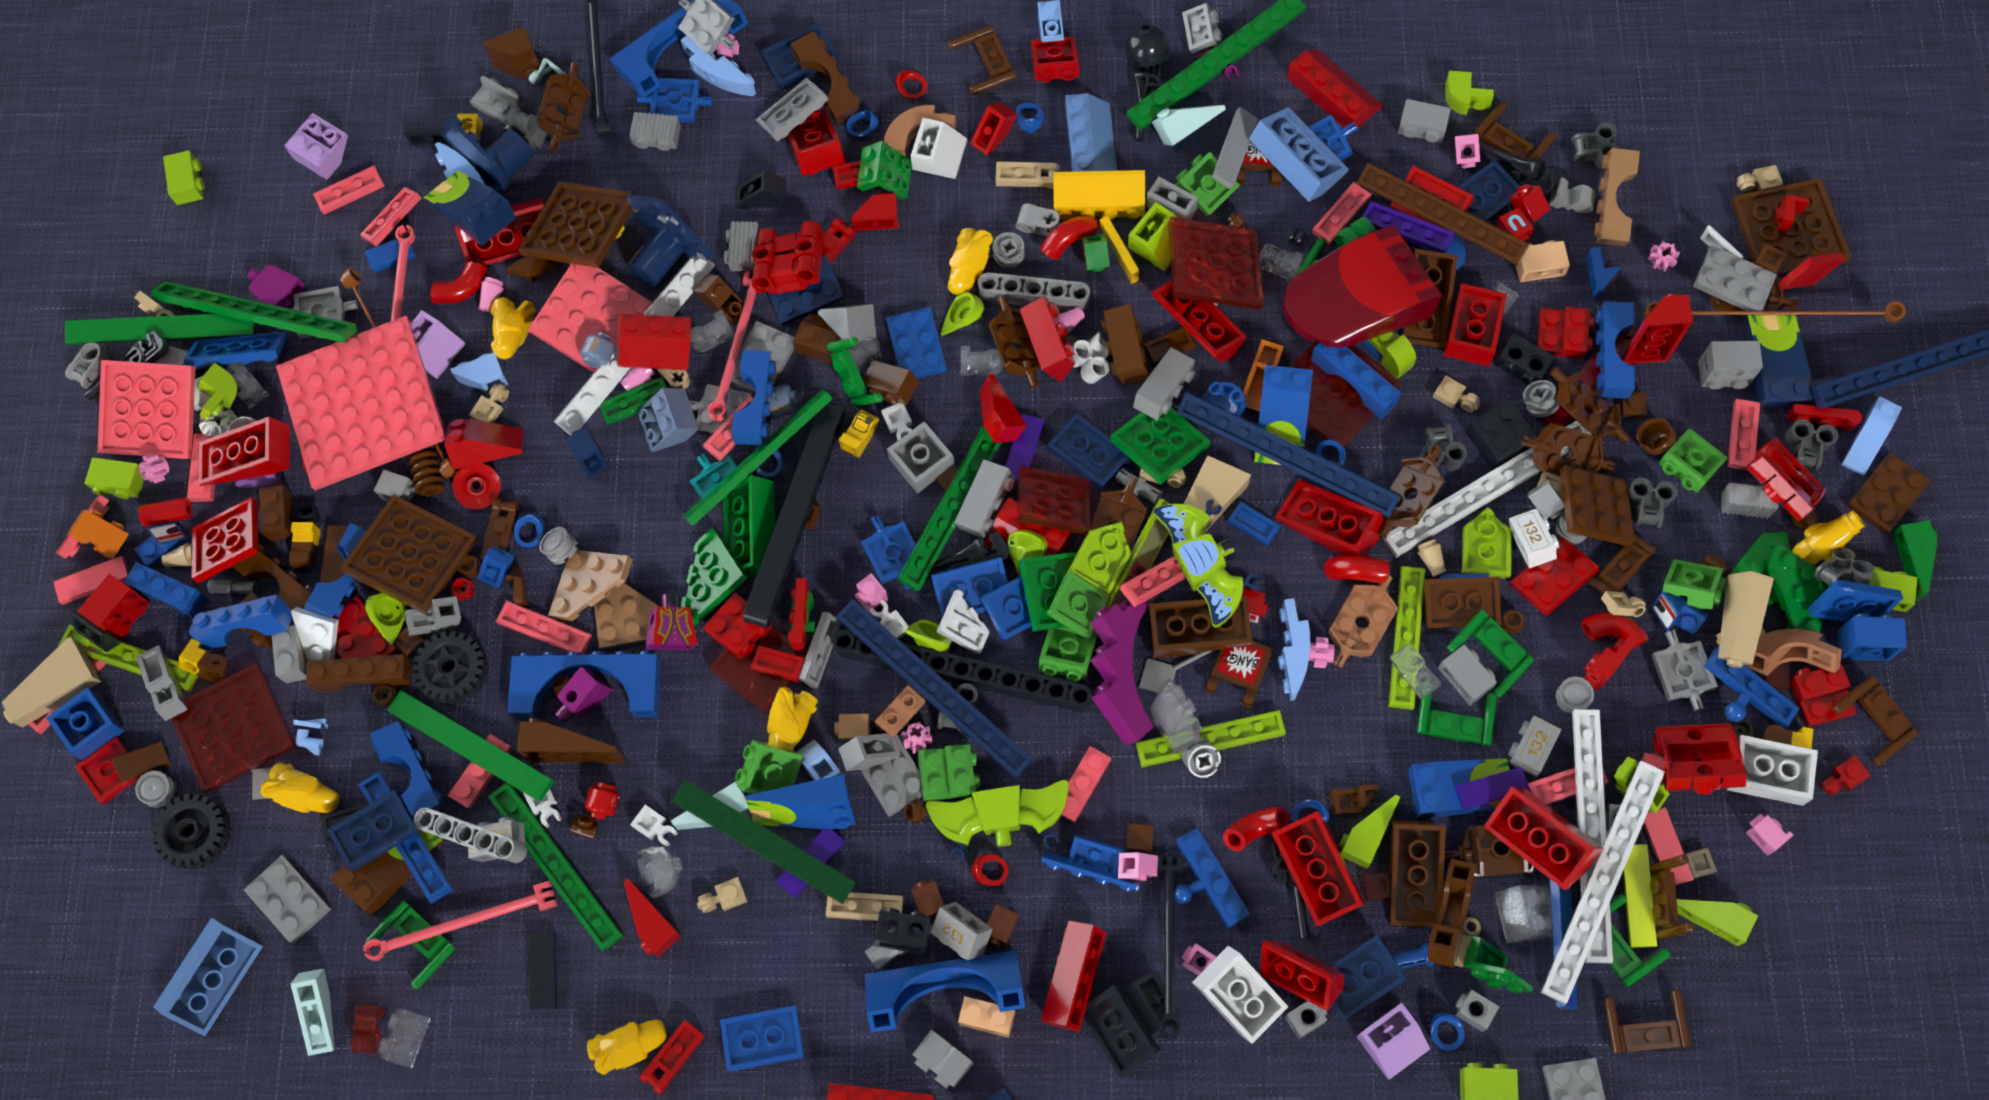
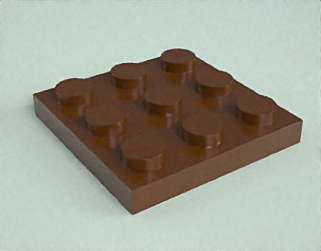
M1566 465L1563 466L1559 471L1567 532L1629 547L1635 543L1626 480Z

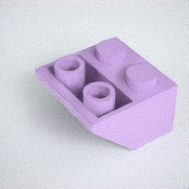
M312 113L284 146L294 160L328 180L342 162L348 135Z
M421 310L411 325L426 373L438 379L465 343L441 322Z
M1402 1003L1356 1036L1388 1080L1430 1050L1419 1025Z

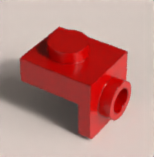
M1786 195L1775 214V221L1778 222V231L1787 232L1794 222L1795 213L1804 212L1809 204V198H1803L1799 195Z

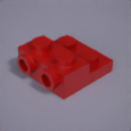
M1075 36L1064 37V40L1042 42L1041 39L1031 40L1035 81L1048 83L1052 79L1063 78L1069 81L1074 77H1079V61Z
M1566 307L1564 311L1541 308L1539 311L1536 346L1554 356L1583 359L1587 351H1591L1593 339L1588 337L1589 330L1592 331L1594 325V317L1590 316V309Z
M734 592L703 627V630L741 660L744 655L747 656L752 652L756 641L760 637L763 638L768 634L771 624L769 628L745 623L743 616L747 602Z
M1629 635L1625 641L1619 639L1612 649L1607 647L1602 654L1597 651L1583 669L1587 672L1583 678L1591 684L1593 689L1599 691L1638 640Z
M1840 664V668L1836 673L1820 667L1819 670L1811 672L1810 668H1804L1795 672L1796 676L1788 681L1807 728L1854 716L1857 713L1854 704L1850 705L1841 714H1836L1832 710L1833 706L1849 693L1848 689L1851 688L1842 664Z

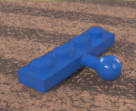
M1719 646L1715 648L1703 667L1740 695L1736 702L1727 705L1725 709L1727 719L1732 722L1742 721L1746 716L1745 706L1749 702L1777 725L1783 728L1788 727L1798 712L1799 707L1745 665H1742V668L1726 665L1727 661L1718 658Z
M1196 828L1176 839V845L1198 880L1188 886H1176L1174 890L1175 902L1179 905H1186L1191 901L1193 894L1204 889L1227 929L1248 918L1250 913L1199 829Z

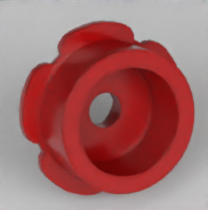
M458 578L452 583L451 593L454 597L457 596L459 601L469 599L474 594V583L465 578Z

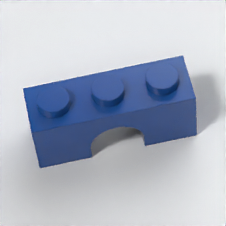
M137 562L123 582L135 592L154 601L157 599L174 610L192 618L200 612L207 600L198 590Z

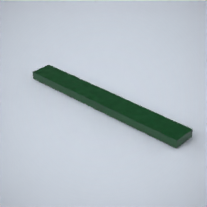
M686 780L672 800L674 804L842 905L856 885V882Z

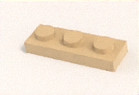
M851 892L843 905L828 896L826 917L878 921L879 911L885 910V908L898 909L900 913H903L904 896Z

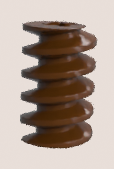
M434 445L407 455L411 475L413 476V484L415 485L414 490L421 496L439 495L446 490V487L441 485L444 479L440 477L441 473L439 468H437L440 466V462L435 460L438 458V453L433 451Z

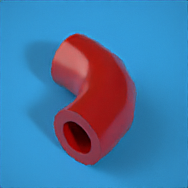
M1091 216L1073 217L1052 230L1041 244L1040 249L1048 257L1057 260L1073 242L1082 239L1081 237L1096 235L1098 223Z
M467 262L463 272L457 279L450 282L435 281L430 295L432 303L456 304L469 299L480 289L481 282L484 281L488 269L482 264Z
M1335 556L1329 558L1324 564V573L1332 581L1363 580L1383 584L1387 580L1390 571L1387 560L1364 556Z
M1601 612L1580 621L1584 633L1591 641L1604 636H1612L1625 641L1631 635L1638 640L1631 649L1633 650L1650 639L1638 623L1627 616Z
M1275 806L1250 813L1237 820L1223 833V841L1229 849L1241 851L1253 840L1289 825L1288 812L1283 806Z

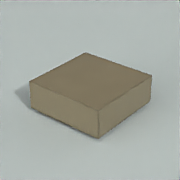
M1708 847L1685 854L1689 858L1688 865L1694 879L1717 872Z

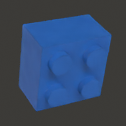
M1864 613L1854 615L1837 630L1838 648L1842 649L1841 659L1890 661L1907 648L1905 619L1895 618L1894 615H1882L1880 617H1870L1869 614Z
M88 687L46 717L70 754L81 760H84L112 738L119 736L125 731L102 697Z

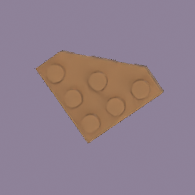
M576 550L575 554L571 558L568 557L548 616L553 619L575 620L580 616L579 612L588 605L592 607L606 597V592L614 586L619 587L626 582L633 559L625 555Z
M625 583L619 587L614 586L606 592V597L594 605L599 648L601 651L646 643L649 614L654 608L659 607Z

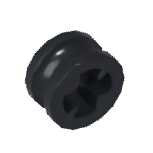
M1296 224L1288 243H1295L1296 247L1299 248L1304 240L1307 229H1300L1299 225Z
M303 505L296 511L298 522H313L316 524L320 520L318 508L315 505Z

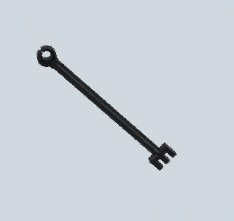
M588 0L598 138L611 135L610 121L605 122L597 0Z
M1157 855V873L1164 874L1165 1015L1160 1022L1159 1032L1167 1040L1169 1033L1165 1031V1028L1172 1027L1174 1029L1170 1036L1171 1039H1175L1180 1033V1022L1175 1018L1174 890L1175 874H1182V855H1177L1176 864H1172V855H1167V864H1162V855Z

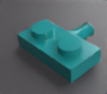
M701 454L702 458L700 456L697 457V461L701 464L703 470L698 476L690 480V483L701 499L737 467L729 455L722 459L721 462L712 464L705 454Z

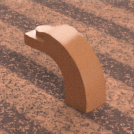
M935 105L911 108L900 114L891 123L885 134L884 142L907 157L909 146L917 137L922 118L945 122L956 130V115L949 113L938 114L935 111Z
M1803 629L1776 630L1759 637L1753 664L1745 666L1768 676L1782 663L1802 661L1836 673L1840 668L1842 649L1823 642V634Z

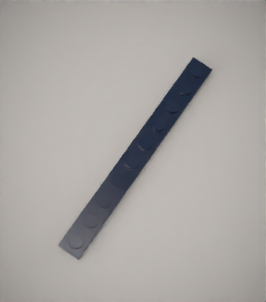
M1989 329L1811 386L1817 409H1823L1988 355Z
M1189 391L1185 392L1177 414L1350 499L1381 512V514L1387 517L1392 515L1401 494Z
M852 599L836 615L839 622L1015 779L1033 762V759L856 601Z

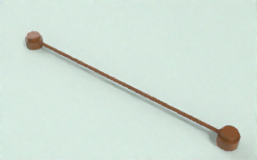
M349 268L342 273L340 280L346 288H353L373 328H375L376 325L356 286L362 283V278L355 269ZM438 443L434 444L443 461L439 467L440 473L445 478H453L460 468L453 469L449 457L445 459Z
M1897 301L1889 303L1883 311H1692V315H1883L1887 321L1893 323L1902 319L1906 313L1904 305ZM1651 302L1644 311L1645 317L1650 314L1659 302Z

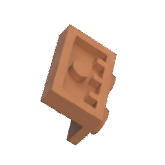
M907 686L875 720V727L881 733L885 731L891 737H895L925 704V700L911 687Z

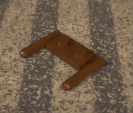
M991 25L948 41L947 46L951 50L974 41L991 77L987 81L971 86L969 91L972 95L1016 79L1015 72L1012 70V66Z
M1504 101L1499 102L1474 132V134H1478L1479 139L1482 138V141L1513 155L1531 159H1539L1556 139V135L1550 132L1535 149L1533 144L1498 122L1494 123L1507 108V104Z
M1634 533L1635 543L1630 547L1625 546L1599 574L1598 578L1592 576L1586 583L1602 594L1605 591L1620 592L1649 560V557L1655 553L1657 548Z
M1870 675L1836 703L1832 710L1836 714H1841L1859 699L1858 701L1885 736L1892 741L1890 745L1873 758L1874 765L1881 766L1917 736L1918 732L1911 726V722L1883 686L1878 684L1877 678Z
M1685 854L1653 863L1650 867L1654 875H1651L1650 883L1654 905L1652 913L1655 918V927H1659V930L1656 931V936L1660 940L1691 933L1695 930L1692 922L1678 923L1674 872L1670 870L1689 862V858Z
M1673 989L1670 992L1675 1020L1622 1026L1618 1024L1614 997L1611 995L1604 996L1603 1001L1613 1054L1690 1047L1691 1041L1681 991Z

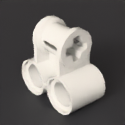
M1097 332L1088 342L1078 340L1072 345L1075 355H1073L1075 365L1073 367H1082L1081 377L1085 382L1093 384L1108 373L1109 364L1106 358L1109 356L1106 341L1101 337L1100 332Z

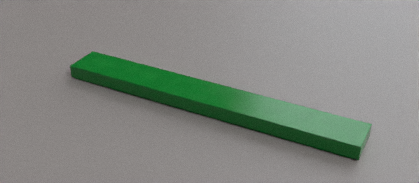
M219 314L65 321V343L76 345L89 342L98 344L148 341L146 335L153 331L158 333L164 340L254 335L255 322L242 321L233 317L220 316Z
M821 390L773 433L763 445H760L682 517L689 524L695 525L832 400L828 392Z
M984 425L897 578L916 592L920 591L956 524L954 522L983 460L991 462L1001 444L994 443Z
M401 690L387 709L390 714L540 803L554 783L549 777Z
M505 783L488 796L503 818L512 817L514 821L524 823L525 845L528 852L601 951L604 952L622 938L623 934L513 786Z

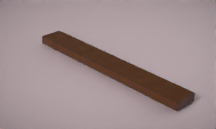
M1367 163L1356 182L1361 187L1444 229L1455 232L1456 235L1516 266L1519 265L1530 246L1528 243L1370 163Z

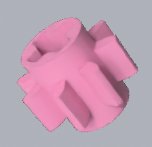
M727 34L735 42V46L732 45L733 48L729 50L721 43L713 53H716L717 58L724 56L728 60H732L733 54H739L740 44L735 40V36Z
M1662 241L1659 247L1653 245L1652 253L1648 260L1652 261L1654 269H1662L1665 272L1668 266L1675 267L1676 259L1680 252H1676L1675 244L1671 245Z
M154 453L143 456L144 462L138 465L142 478L150 482L153 481L154 484L164 481V475L169 473L166 459L163 456L154 455Z
M1316 637L1315 643L1310 642L1309 661L1314 662V667L1326 668L1327 662L1333 663L1334 645L1328 643V638Z
M921 722L911 725L907 724V732L903 731L901 733L902 740H904V749L910 748L913 754L919 752V750H926L927 744H932L930 727H924L921 725Z

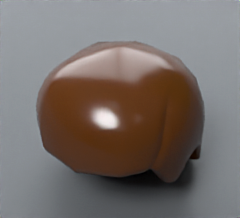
M1652 418L1645 421L1638 428L1636 439L1646 453L1656 456L1667 452L1675 444L1676 433L1666 419Z

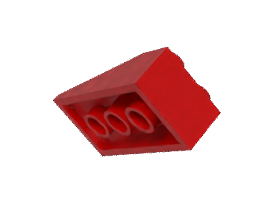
M266 417L199 442L198 485L200 486L272 475L290 468V425L271 417Z
M1301 480L1297 481L1275 516V520L1339 556L1368 557L1380 537L1378 532L1384 524L1381 512Z

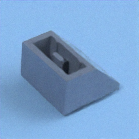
M662 388L638 411L651 452L687 441L699 430L685 389Z

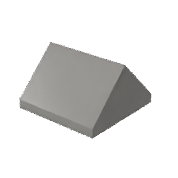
M873 304L834 307L818 311V314L842 339L856 337L859 343L876 338Z

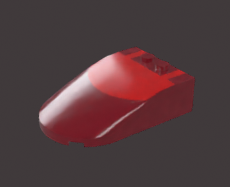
M1392 225L1361 236L1339 247L1295 275L1286 289L1283 308L1288 322L1302 337L1310 342L1313 339L1324 343V347L1343 348L1431 318L1442 294L1396 227Z

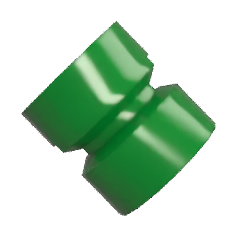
M1361 217L1353 222L1350 228L1346 227L1336 233L1335 242L1339 248L1361 236L1376 231V229L1367 218Z

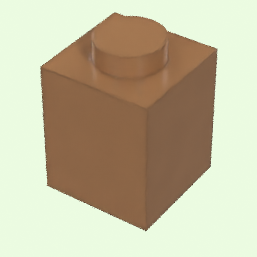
M839 714V722L834 724L835 737L839 738L841 744H846L856 736L870 735L871 731L869 714Z

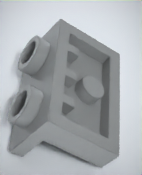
M1207 3L1182 12L1188 47L1192 54L1220 44L1223 38L1219 28H1217L1219 17L1215 9L1212 10Z
M482 75L480 78L482 87L470 100V103L474 108L506 126L510 110L514 106L520 109L522 107L518 98L519 95L511 88L506 89L502 87L494 78L488 79Z

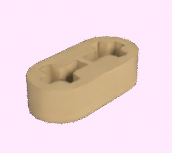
M656 369L671 388L686 389L690 384V378L686 370ZM676 373L678 377H682L683 381H675L673 374Z

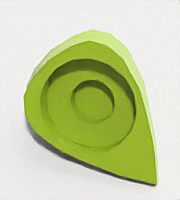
M963 292L957 296L948 311L940 334L942 336L980 319L984 310L982 300L968 292Z
M1030 530L1014 531L1008 539L1009 553L1020 576L1022 575L1019 560L1022 558L1045 556L1047 551L1045 538Z
M384 593L374 594L368 597L366 601V612L382 636L392 645L403 625L406 605Z
M919 620L905 630V633L913 636L918 647L946 653L952 642L947 637L938 633L939 625L930 620Z

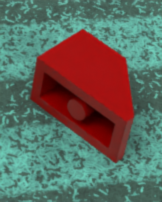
M1001 102L988 105L970 144L985 155H990L1008 135L1018 114Z
M883 192L873 195L851 216L853 228L857 231L899 228L896 193Z

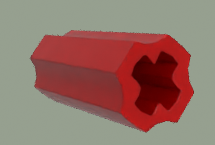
M187 497L140 505L138 508V517L144 527L189 519L193 516L192 505Z

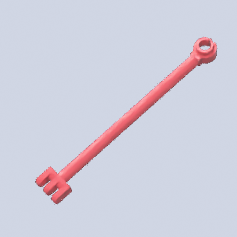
M404 225L399 226L395 232L400 246L391 321L401 318L408 250L416 237L414 230L409 225L406 226L407 232Z
M746 270L743 277V286L749 288L717 398L708 406L709 417L714 421L718 420V422L724 420L727 416L725 401L756 297V292L752 287L751 270ZM716 412H722V413L718 414V415H717V418H716L715 413H716Z
M551 881L533 885L535 894L388 941L369 940L363 949L364 952L369 954L365 953L364 955L371 961H378L390 950L534 904L539 905L540 911L557 906L556 900L548 902L545 900L554 897V891L550 890L543 893V890L552 887ZM379 947L380 952L377 955H372V949Z

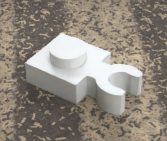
M898 403L881 410L890 433L897 431V441L912 431L908 427L912 425V421L904 404Z
M881 600L880 604L883 607V611L876 612L871 607V615L875 619L881 620L879 623L899 640L907 634L905 630L909 626L896 610L889 613L887 603Z
M549 789L541 803L523 793L532 812L535 815L542 813L540 820L545 827H550L547 822L550 815H554L558 821H561L560 813L552 808V806L557 804V801L551 789Z
M644 805L630 824L650 840L657 835L658 840L664 846L670 845L664 839L666 833L671 832L675 836L678 834L673 827L663 826L666 819L647 805Z

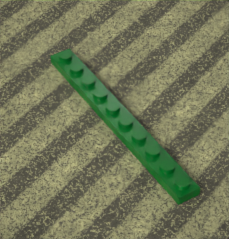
M1279 0L1130 108L1126 116L1140 131L1143 130L1153 120L1158 118L1157 114L1167 108L1169 110L1224 71L1226 67L1235 63L1302 14L1307 6L1301 0Z
M167 281L151 291L153 300L162 301L167 304L171 303L184 308L211 312L220 316L233 317L242 321L255 322L259 325H268L299 334L334 340L339 343H344L357 332L355 323Z

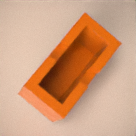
M90 508L89 511L82 510L66 535L82 544L90 542L95 545L93 550L109 559L114 558L129 535L124 531L125 527L115 521L109 523L103 520L104 515Z

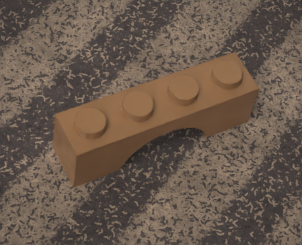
M1611 148L1607 155L1603 156L1602 169H1605V175L1601 178L1599 191H1603L1602 200H1599L1597 204V214H1600L1599 222H1596L1594 236H1597L1598 244L1625 246L1630 242L1632 219L1619 209L1616 202V192L1621 183L1631 180L1636 176L1640 151Z

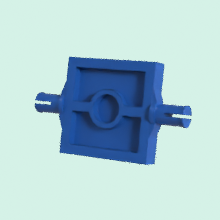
M657 78L661 85L644 98L637 94L638 103L651 104L650 114L676 115L679 122L695 123L696 113L700 105L713 106V97L699 96V80Z
M1329 115L1308 127L1340 161L1353 154L1347 143V136L1358 131L1355 122L1341 128L1336 124L1332 115Z
M876 516V520L874 517L871 519L876 532L871 537L862 540L861 544L881 584H885L898 578L916 544L904 521L894 526L885 527L880 516ZM904 584L905 589H910V587Z

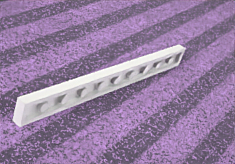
M699 256L696 259L689 258L643 315L674 316L693 293V289L715 265L710 260H702ZM618 345L615 347L608 365L601 366L595 371L555 419L554 422L569 435L576 430H580L630 369L618 367Z
M1578 421L1567 426V428L1590 434ZM1567 446L1561 450L1562 458L1568 454ZM1534 449L1526 450L1427 509L1417 525L1410 528L1397 527L1393 529L1386 539L1382 538L1395 558L1541 472L1535 468L1532 459Z
M1574 709L1572 711L1578 829L1603 847L1606 840L1600 711ZM1597 859L1590 869L1580 877L1581 897ZM1610 903L1585 959V963L1611 964L1613 962Z
M1643 761L1638 763L1603 845L1604 849L1597 859L1541 993L1561 1003L1566 1004L1665 771Z

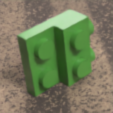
M1211 152L1204 157L1201 154L1198 155L1191 162L1193 167L1189 171L1184 169L1175 177L1178 180L1175 184L1176 186L1198 197L1197 207L1206 217L1240 186L1236 181L1235 185L1229 189L1212 178L1218 160Z
M1689 428L1667 451L1658 464L1662 466L1666 474L1674 475L1678 478L1685 489L1698 493L1728 457Z
M1673 559L1663 585V592L1671 593L1675 596H1688L1687 605L1695 606L1698 609L1712 610L1714 605H1720L1722 593L1725 591L1727 579L1722 578L1724 568Z
M1068 627L1049 629L1040 655L1038 670H1042L1047 676H1055L1056 674L1066 676L1072 682L1086 681L1098 634L1093 631L1091 637L1086 639Z
M752 740L751 745H747L744 749L743 757L746 759L743 769H738L736 773L737 787L743 792L756 794L792 786L795 783L803 755L778 748L769 743Z
M970 745L946 746L944 749L919 750L918 761L923 801L972 797V792H976L979 789V777L974 775L973 766L976 765V753L971 751Z

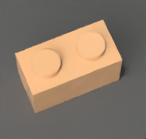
M1550 240L1538 245L1529 244L1530 246L1519 265L1516 266L1519 282L1565 276L1570 264L1564 241L1556 242Z
M964 996L958 1023L960 1026L1009 1038L1015 1010L1000 1012L997 1004Z

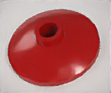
M484 463L460 468L453 478L452 489L454 496L463 506L470 509H483L490 506L494 498L499 496L501 484L499 476L493 468ZM473 481H479L480 487L474 489L471 484Z

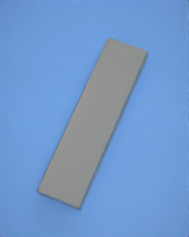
M1239 107L1235 112L1212 174L1213 179L1229 189L1235 185L1250 143L1249 138L1258 121L1257 117L1242 107Z

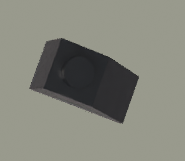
M766 170L760 172L737 186L736 206L740 208L772 207L785 200L786 179Z

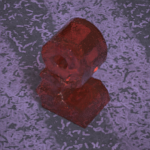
M357 1004L354 1013L355 1024L353 1025L355 1032L351 1040V1051L353 1053L368 1052L369 1055L376 1053L381 1038L380 1029L376 1025L377 1020L384 1019L388 1008Z

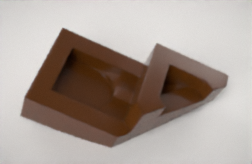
M526 256L510 265L506 273L510 276L517 274L526 277L527 281L532 282L533 277L555 271L556 263L553 260Z
M518 564L511 565L510 573L506 574V579L511 585H514L513 600L519 606L529 607L528 589L522 570Z
M1379 784L1360 785L1356 788L1332 789L1329 791L1333 816L1360 813L1368 805L1373 795L1380 789Z

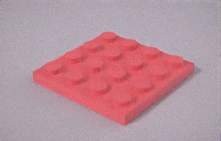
M571 264L528 328V332L595 373L597 368L583 362L584 358L580 354L588 335H597L598 332L604 333L611 337L610 341L616 347L618 345L620 314L643 315L652 302L599 268Z
M101 360L98 453L146 456L154 453V455L165 458L191 459L195 366Z

